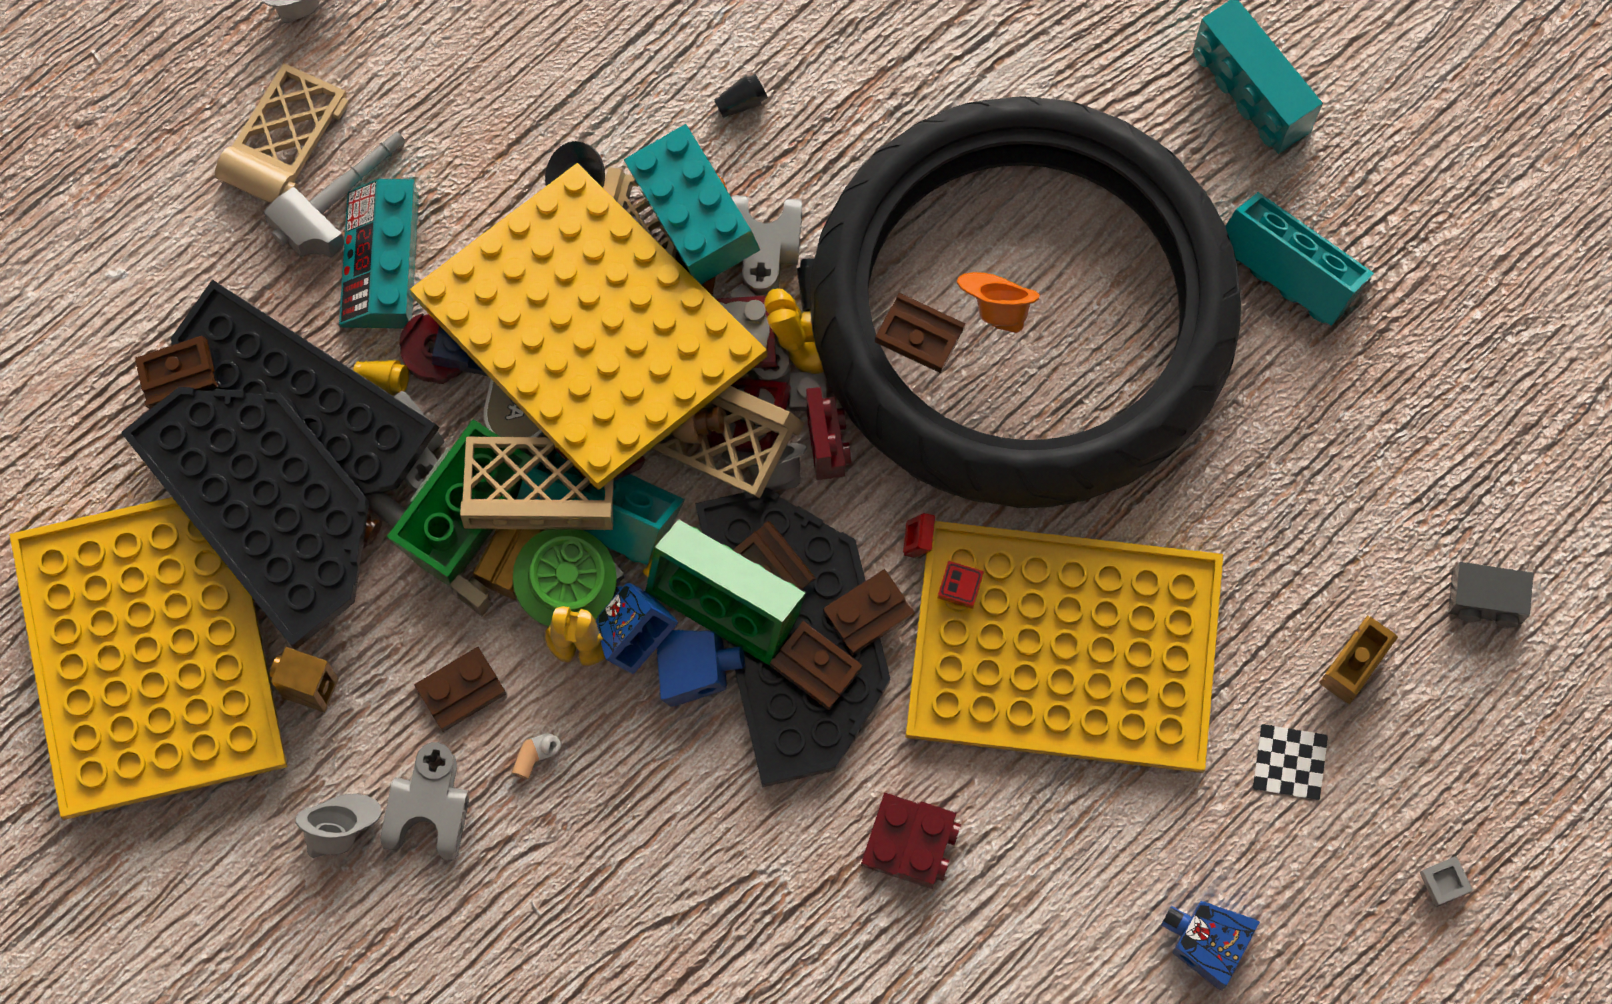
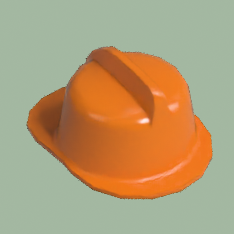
M971 272L962 274L957 280L960 289L976 297L981 319L998 329L1018 333L1022 331L1030 304L1038 301L1040 294L1034 290L1023 288L993 274Z

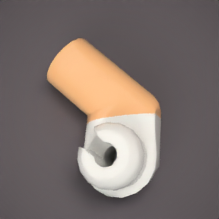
M545 733L524 741L511 773L520 778L529 779L535 762L552 757L559 752L561 748L559 738L553 734Z

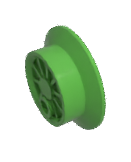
M547 529L536 534L522 547L513 568V588L518 602L530 617L547 627L551 624L555 609L562 606L570 607L572 612L579 613L580 609L588 610L596 620L597 616L612 600L616 589L617 575L611 554L599 539L584 530Z

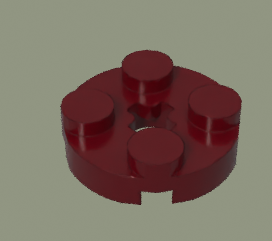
M421 313L413 317L401 332L399 343L401 357L404 364L407 365L409 372L416 378L437 384L447 383L462 371L459 368L452 367L451 369L432 364V354L429 353L430 348L427 344L429 341L435 343L439 324L429 314L424 315Z

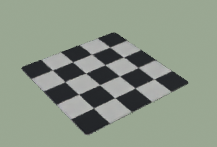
M1262 724L1253 789L1319 800L1328 735Z

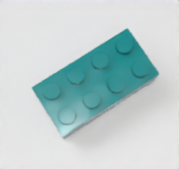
M1229 0L1203 17L1193 47L1194 56L1201 66L1208 67L1213 73L1220 90L1225 94L1229 93L1235 100L1241 116L1246 120H1251L1256 126L1263 143L1268 147L1272 146L1280 154L1311 133L1323 102L1239 0Z
M687 124L682 125L624 159L633 179L688 271L700 284L760 251L752 230Z

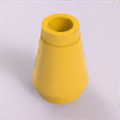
M399 360L357 361L353 367V371L392 396L401 391L405 392L408 386L409 369L407 365H402Z

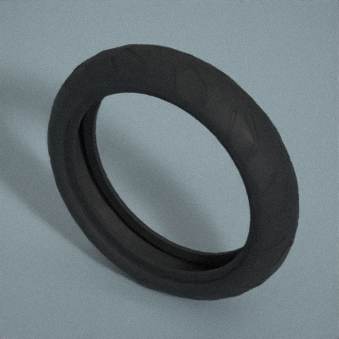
M1019 96L965 103L916 123L879 148L861 166L845 187L829 215L819 238L810 282L812 331L825 376L834 396L854 425L869 442L911 476L941 491L976 502L1016 508L1054 507L1085 501L1129 485L1156 468L1185 443L1210 413L1232 368L1240 331L1241 299L1235 253L1225 225L1206 191L1182 162L1154 138L1117 117L1076 102L1059 99ZM1002 166L1046 167L1082 177L1103 187L1134 210L1146 223L1160 243L1170 264L1178 293L1180 315L1175 351L1157 381L1138 401L1111 420L1089 430L1052 439L1022 440L984 434L964 427L928 406L903 382L888 361L881 345L875 343L876 332L869 306V283L878 254L899 220L922 198L947 182L966 174Z

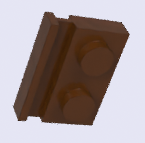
M898 293L893 306H891L875 336V343L942 373L957 345L960 335L965 329L966 323L904 294Z
M203 336L135 358L141 389L145 394V406L149 409L178 387H191L201 391L218 388L213 374L215 371L208 340Z
M770 521L764 523V526L733 549L734 552L753 563L760 564L765 570L782 580L794 584L801 591L816 580Z
M885 569L823 608L824 615L841 640L845 642L852 656L915 615L914 610L910 608L905 597Z
M804 621L783 645L777 656L770 662V666L828 710L841 697L863 666Z
M479 647L474 648L414 684L442 732L507 694Z

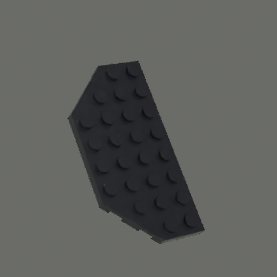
M213 279L171 337V345L199 336H203L208 340L215 371L213 374L218 384V388L215 389L243 390L245 393L265 394V392L280 393L364 496L397 489L440 428L434 422Z
M178 387L121 432L294 650L355 603L369 501L280 393L265 392V394L245 393L243 390L215 389L214 391H201L191 387Z
M769 488L764 489L760 498L743 492L695 503L701 532L720 544L729 546L732 550L764 526V523L770 521L816 578L815 581L811 582L803 590L805 596L800 614L784 644L804 621L863 665L862 670L841 697L836 700L830 710L826 709L770 665L744 650L745 667L735 670L762 788L835 771L890 683V675L881 639L876 640L852 656L845 642L841 640L823 613L824 607L866 581L856 540L846 533H840L823 523L822 519L800 506L796 507ZM728 641L729 648L737 647Z

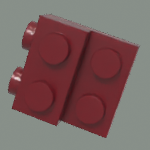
M821 387L807 388L806 414L816 480L845 477L846 464H852L849 442L842 443L840 430L846 429L844 408H837L835 397L822 398Z
M884 792L861 866L933 889L936 879L944 880L950 860L943 858L947 844L955 846L961 824L954 822L957 813L922 801L919 804Z

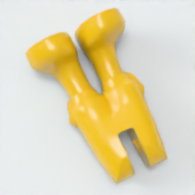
M772 289L768 292L764 304L765 310L769 313L767 322L777 335L779 344L788 350L791 362L801 372L811 374L824 372L815 346L811 311L801 313L795 299L783 289Z
M562 606L556 608L551 624L545 630V640L551 653L560 661L569 663L573 659L577 648L582 665L591 666L603 661L605 656L601 645L602 636L598 631L596 620L592 614L584 609H580L579 613L572 612L570 607Z

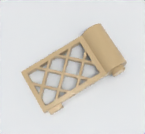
M283 63L232 147H227L221 154L215 168V178L269 203H272L277 197L293 187L298 189L295 179L333 117L339 120L349 104V100L345 99L346 91ZM290 77L301 82L303 90L283 95L281 86L286 78ZM321 93L333 97L328 106L314 109L310 98ZM306 98L310 111L290 116L286 103ZM282 105L286 118L266 123L264 118L266 110ZM313 119L315 124L313 132L297 137L293 124ZM289 126L293 138L273 144L269 131ZM264 132L269 144L257 149L245 145L250 136ZM296 146L298 156L292 166L278 160L276 152Z

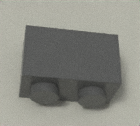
M1459 562L1452 571L1448 614L1459 615L1458 618L1467 622H1478L1481 619L1495 620V624L1498 626L1517 627L1518 624H1522L1530 616L1534 572Z

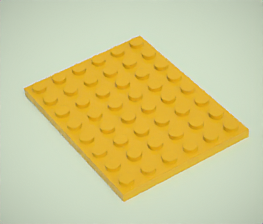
M578 163L410 288L411 296L598 490L767 357V349Z
M173 497L9 534L60 817L63 820L288 767L254 599Z
M935 521L932 551L926 553L905 738L1204 773L1223 554ZM948 561L984 571L973 609L937 598Z

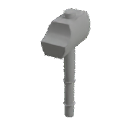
M396 131L358 164L350 167L349 171L334 180L310 201L295 187L277 197L264 211L266 223L274 229L272 235L275 240L282 246L288 243L301 257L310 254H324L332 258L344 245L343 236L322 214L347 194L359 181H362L364 176L388 156H392V153L405 143L403 136Z

